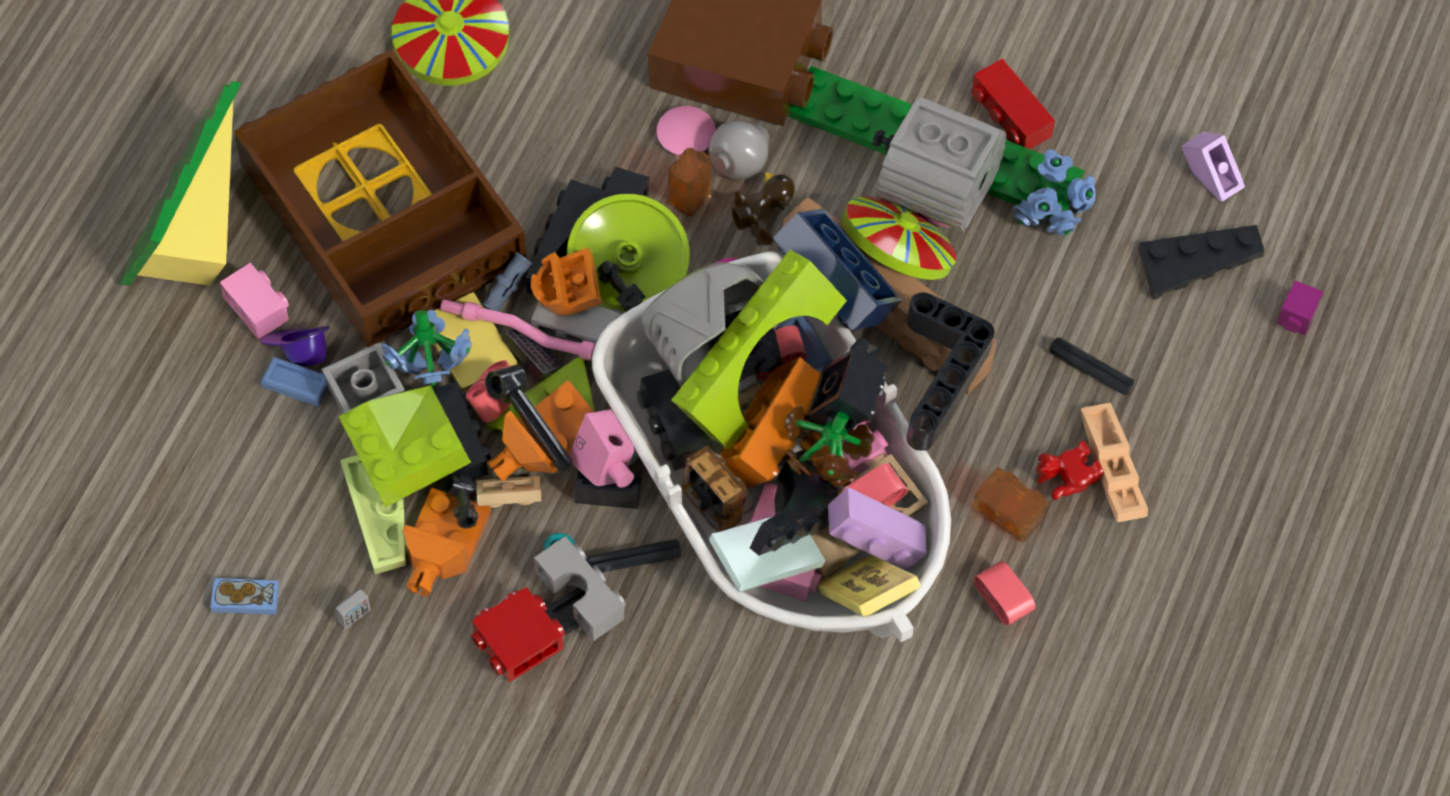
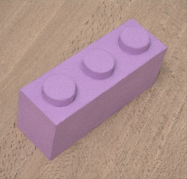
M849 487L828 504L830 535L905 571H908L927 555L925 524Z

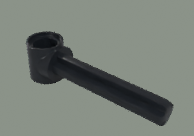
M512 365L489 372L485 378L488 394L494 399H501L503 403L510 402L559 471H563L571 466L573 463L571 457L524 393L528 384L524 369L519 365Z

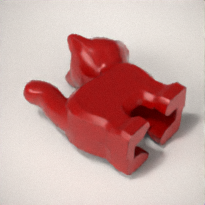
M1083 440L1078 443L1076 448L1064 451L1058 456L1047 453L1039 455L1036 467L1039 475L1037 482L1043 483L1059 474L1065 485L1058 486L1051 493V498L1058 500L1060 497L1079 494L1085 491L1091 484L1100 481L1103 477L1104 469L1098 460L1092 463L1091 466L1085 465L1088 463L1087 455L1090 454V449Z

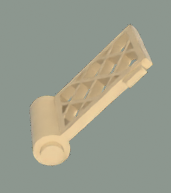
M881 453L867 463L868 470L856 477L857 480L876 467L889 463L906 485L907 493L912 494L918 501L909 508L896 507V503L890 506V508L912 517L928 506V501L892 454L885 457ZM842 486L835 492L837 494H840L841 491L847 486ZM828 527L811 536L825 559L823 567L817 568L823 577H828L838 572L846 565L850 558L862 551L855 546L849 547L845 541L830 535Z

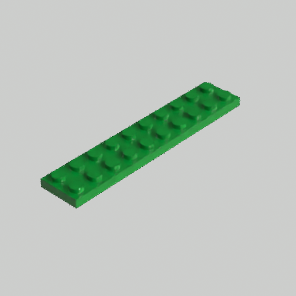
M810 66L807 72L814 73V84L809 101L805 108L791 104L788 117L887 155L888 151H885L884 144H881L879 147L872 144L876 131H885V137L887 138L892 134L895 135L913 104ZM1006 140L999 170L987 194L1015 205H1019L1022 200L1027 201L1030 193L1039 190L1038 183L1040 180L1037 177V168L1039 164L1043 163L1045 159L1044 154ZM1072 165V167L1067 169L1066 179L1062 182L1070 184L1075 178L1083 179L1085 170ZM1062 193L1057 199L1062 206V211H1066L1070 206V200L1068 195Z

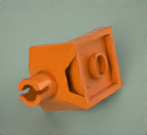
M569 380L535 406L569 455L585 414L593 413V409ZM508 411L505 414L502 441L507 447L495 458L488 461V464L494 469L498 477L504 482L508 476L522 466L532 472L555 473L558 471L522 418L518 419L511 411Z
M431 488L415 526L405 525L403 528L406 553L413 568L410 579L406 583V588L414 594H417L419 588H422L420 596H429L436 578L446 579L465 573L491 515V507L478 506L477 502L470 500V503L475 505L479 518L475 526L464 529L458 526L457 517H454L453 511L458 506L457 498L449 493Z

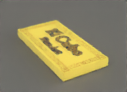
M869 555L821 580L817 589L819 594L866 617L919 589L921 585L916 575L873 555Z

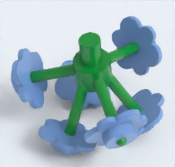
M420 310L413 314V324L409 327L414 337L398 351L383 343L381 346L385 354L382 357L386 365L390 366L393 370L397 368L403 373H413L417 375L414 376V380L423 379V384L435 386L436 383L442 382L441 376L450 374V370L454 366L459 365L468 356L472 347L471 337L469 336L470 331L464 329L461 335L454 341L439 333L444 330L445 321L437 317L434 310ZM435 342L442 348L440 351L441 357L437 363L446 371L434 372L430 345ZM419 346H424L426 360L421 358L422 355L418 352ZM427 369L428 373L420 374L422 370Z

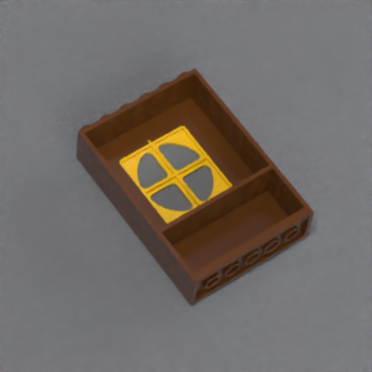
M393 50L376 55L371 61L357 68L349 69L340 77L332 81H326L318 88L306 94L298 95L291 102L279 108H273L266 115L252 122H246L234 130L241 165L367 348L380 343L413 324L412 316L416 311H435L441 308V303L444 299L456 301L496 280L495 278L498 273H503L516 252L526 258L523 228ZM355 148L376 149L392 156L399 164L374 179L366 180L347 153ZM331 160H337L355 184V188L328 203H322L317 194V182L320 172L326 163ZM402 176H408L413 184L411 206L391 216L376 196L375 191ZM358 199H365L381 222L364 231H357L336 222L331 217L332 213Z

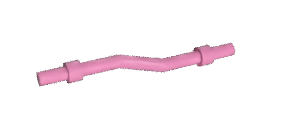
M445 299L441 303V311L461 315L463 319L473 322L483 320L509 326L543 347L579 355L580 359L592 361L596 343L589 341L579 343L549 336L515 315L481 308V305L477 303L466 302V304Z

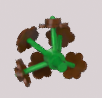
M798 405L797 408L794 407L788 413L785 421V429L789 432V441H794L797 436H800L802 428L814 431H811L808 436L800 441L801 448L806 451L801 457L797 456L789 448L786 450L787 454L791 457L787 461L791 466V470L796 471L799 475L805 472L808 476H811L813 472L805 463L809 460L813 461L816 473L823 474L822 480L830 481L834 486H847L855 481L856 477L859 476V472L853 471L852 468L848 467L849 460L843 456V451L850 454L852 460H858L860 456L868 457L872 452L871 444L875 439L874 435L869 433V427L865 424H860L856 429L847 432L844 427L849 417L843 412H837L833 422L829 421L825 426L806 422V413L803 411V405Z

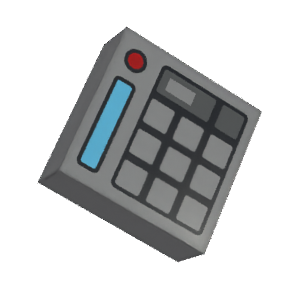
M362 589L356 591L336 607L338 622L345 630L371 611L369 598Z

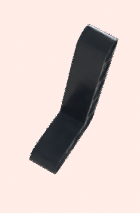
M920 292L911 298L907 315L908 327L912 331L952 350L912 413L906 435L908 445L914 450L926 451L938 439L989 356L995 330L993 325L987 320L930 293Z

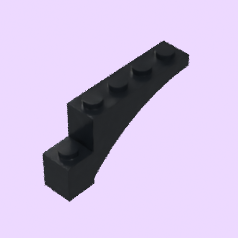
M615 166L611 177H605L602 189L570 179L566 190L561 189L556 203L558 208L555 214L550 213L545 226L547 232L544 238L540 237L534 250V255L536 256L532 265L523 275V279L526 280L527 293L533 294L531 289L532 274L537 275L543 266L542 260L546 256L554 252L559 258L567 255L571 231L585 210L594 203L613 195L636 194L648 197L649 177Z
M800 450L795 453L801 457L806 451ZM788 456L777 478L783 487V509L774 517L761 523L749 547L758 556L770 551H777L786 544L796 543L803 537L813 536L818 531L829 528L828 504L839 494L830 488V481L822 480L823 474L816 473L813 461L807 460L805 462L813 474L808 476L803 472L799 475L796 471L791 470V466L787 462L791 457Z

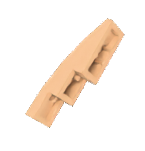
M1111 403L1081 408L1080 413L1094 462L1098 460L1104 469L1103 477L1100 480L1116 522L1147 517L1148 507L1138 486L1139 476L1129 456L1130 445Z

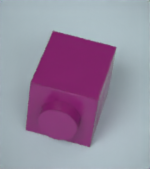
M1295 280L1282 306L1276 324L1283 326L1290 332H1298L1305 335L1319 306L1323 291Z

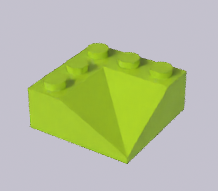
M431 385L367 401L339 416L376 492L386 507L471 463Z

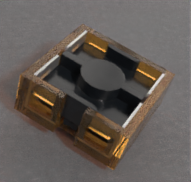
M707 445L688 457L681 489L717 532L731 529L740 523L743 513L742 508L745 504L748 490L745 482L729 470L724 458Z

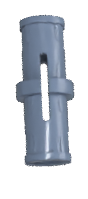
M516 252L503 273H498L495 278L497 282L482 303L491 310L499 311L512 291H517L519 288L517 284L530 265H532V262Z

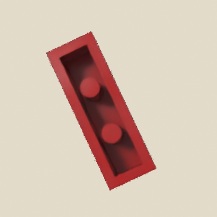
M1003 58L974 74L971 88L976 102L982 103L988 110L992 121L1004 129L1010 142L1032 149L1052 137L1055 124L1054 118Z

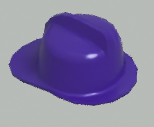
M321 326L317 328L281 330L263 336L260 342L264 345H279L291 363L300 366H310L326 360L324 332L330 327Z

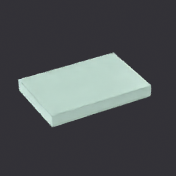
M772 517L714 533L709 540L739 592L821 568L825 563V559L810 535L799 539L796 543L786 544L777 551H770L760 556L754 553L749 547L761 523Z

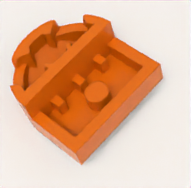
M589 248L561 258L555 252L551 253L542 260L543 266L537 275L532 274L531 289L534 296L546 309L555 314L573 315L602 304L593 253Z

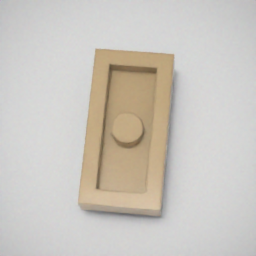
M540 476L507 478L504 482L501 479L476 480L478 506L496 508L502 504L517 503L519 505H530L541 501Z

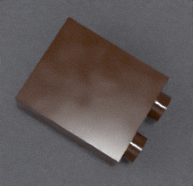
M671 0L647 54L650 89L784 126L791 104L805 108L809 101L814 84V73L807 72L811 59L824 62L831 47L834 30L833 27L822 24V0Z

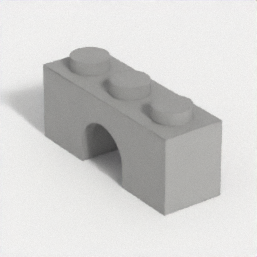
M565 536L534 557L535 572L553 594L568 586L579 587L586 593L582 599L573 604L574 619L592 641H595L624 620L625 601L618 591H611L605 584L606 580L602 572L596 566L592 568L588 564L582 548L577 543L572 545Z

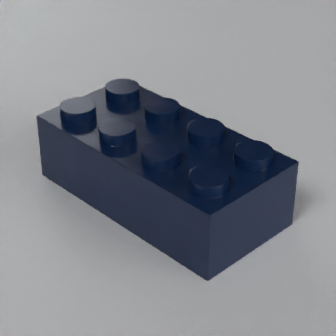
M825 209L797 212L773 237L778 243V249L782 255L785 256L789 250H792L810 260L847 300L837 314L841 324L852 331L879 325L903 301Z

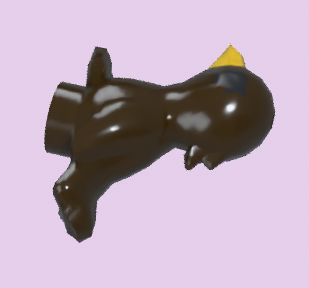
M765 172V185L759 193L752 194L746 198L740 191L735 192V207L732 208V217L739 230L750 228L751 234L756 237L758 246H768L773 243V236L767 230V223L772 216L773 208L780 207L781 210H784L785 206L790 205V201L795 194V185L790 177L784 174L774 175Z

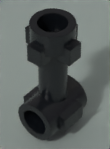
M609 260L605 261L597 268L598 278L604 285L609 282L619 293L616 301L627 312L642 303L646 296L638 286L633 283L629 287L618 275L622 271L620 267Z
M451 474L446 480L445 491L457 498L458 506L453 511L454 517H457L459 527L464 529L471 528L476 525L479 518L475 505L470 503V499L475 495L477 483L470 477Z

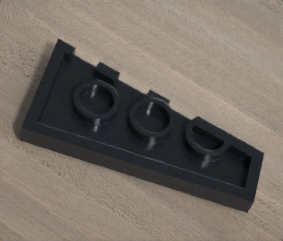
M1257 225L1140 242L1138 247L1153 300L1162 297L1163 293L1175 289L1177 291L1185 288L1188 283L1200 278L1203 280L1214 276L1215 272L1225 268L1230 270L1263 257L1265 251Z

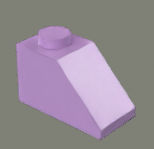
M1202 132L1181 146L1192 173L1219 201L1223 202L1245 187L1225 135Z

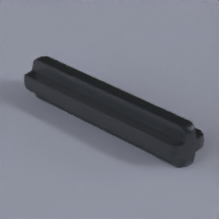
M1057 337L1052 342L1050 352L1123 395H1127L1132 390L1134 380L1061 337Z
M672 539L591 555L587 557L586 561L592 568L596 566L603 573L679 558L681 556V548L678 540Z

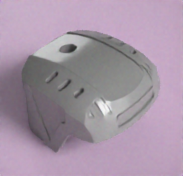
M727 262L712 263L677 281L645 309L641 320L644 332L660 357L665 361L680 387H682L709 353L708 341L725 331V315L730 314L729 310L733 309L736 312L743 309L764 283L751 268ZM757 374L746 377L745 380L739 382L738 395L758 384Z

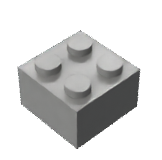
M379 343L322 369L327 386L342 414L367 401L405 392L395 371L386 365L382 357L385 353Z

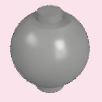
M732 120L724 123L713 133L709 142V157L713 167L721 175L734 180L748 179L756 175L763 168L768 158L769 134L762 125L753 124L745 120Z

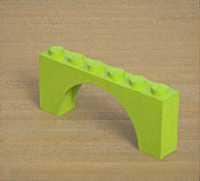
M789 250L671 401L710 438L730 450L749 426L740 411L738 386L743 366L756 343L771 328L792 317L811 316L828 325L847 300L810 260Z

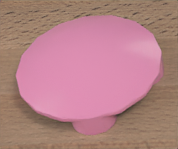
M692 106L675 107L667 111L660 118L656 128L657 138L663 148L675 154L679 160H689L693 155L704 152L709 147L710 139L715 132V123L709 114L700 108Z

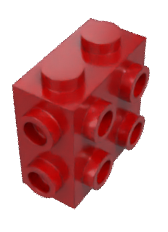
M527 587L519 592L513 591L507 594L501 603L493 608L488 607L481 610L475 616V619L472 620L473 634H471V638L480 651L486 650L491 657L489 663L498 676L503 674L509 683L564 649L563 636L565 632L557 619L551 620L545 612L547 611L546 605L538 594L533 596Z

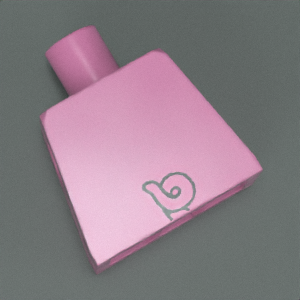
M610 409L585 414L569 454L573 461L572 464L596 486L616 483L618 487L623 488L628 486L634 479L633 473L628 468L634 453V446L614 412Z

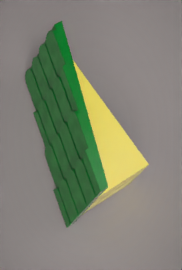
M231 81L229 85L224 84L218 96L214 98L210 108L206 110L202 119L196 125L185 153L174 167L162 198H159L152 211L145 232L142 233L138 242L134 245L119 285L130 286L138 275L210 286L226 265L233 99L242 82Z

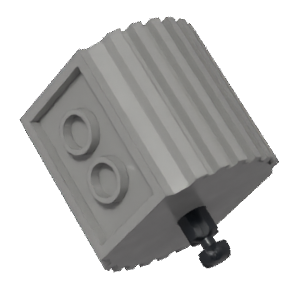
M916 98L895 135L892 134L887 138L885 137V131L878 130L873 137L872 144L879 147L881 144H884L885 151H888L880 172L878 196L964 232L999 170L1000 161L1005 149V131L925 98Z

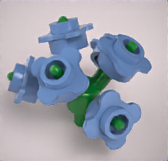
M1050 149L1045 151V159L1037 168V177L1040 180L1038 183L1039 190L1030 193L1027 201L1022 200L1019 205H1015L1012 209L1016 212L1014 217L1018 220V223L1029 227L1030 224L1036 227L1039 224L1037 220L1052 214L1053 216L1049 218L1051 226L1047 228V232L1054 231L1059 236L1068 235L1075 230L1074 225L1080 223L1081 218H1074L1071 210L1062 211V206L1057 198L1062 193L1068 195L1070 206L1075 208V213L1080 214L1082 210L1090 209L1095 201V179L1093 176H1087L1085 180L1075 178L1070 184L1063 183L1062 181L1066 179V171L1072 167L1073 161L1069 156L1063 157L1057 154L1055 150Z

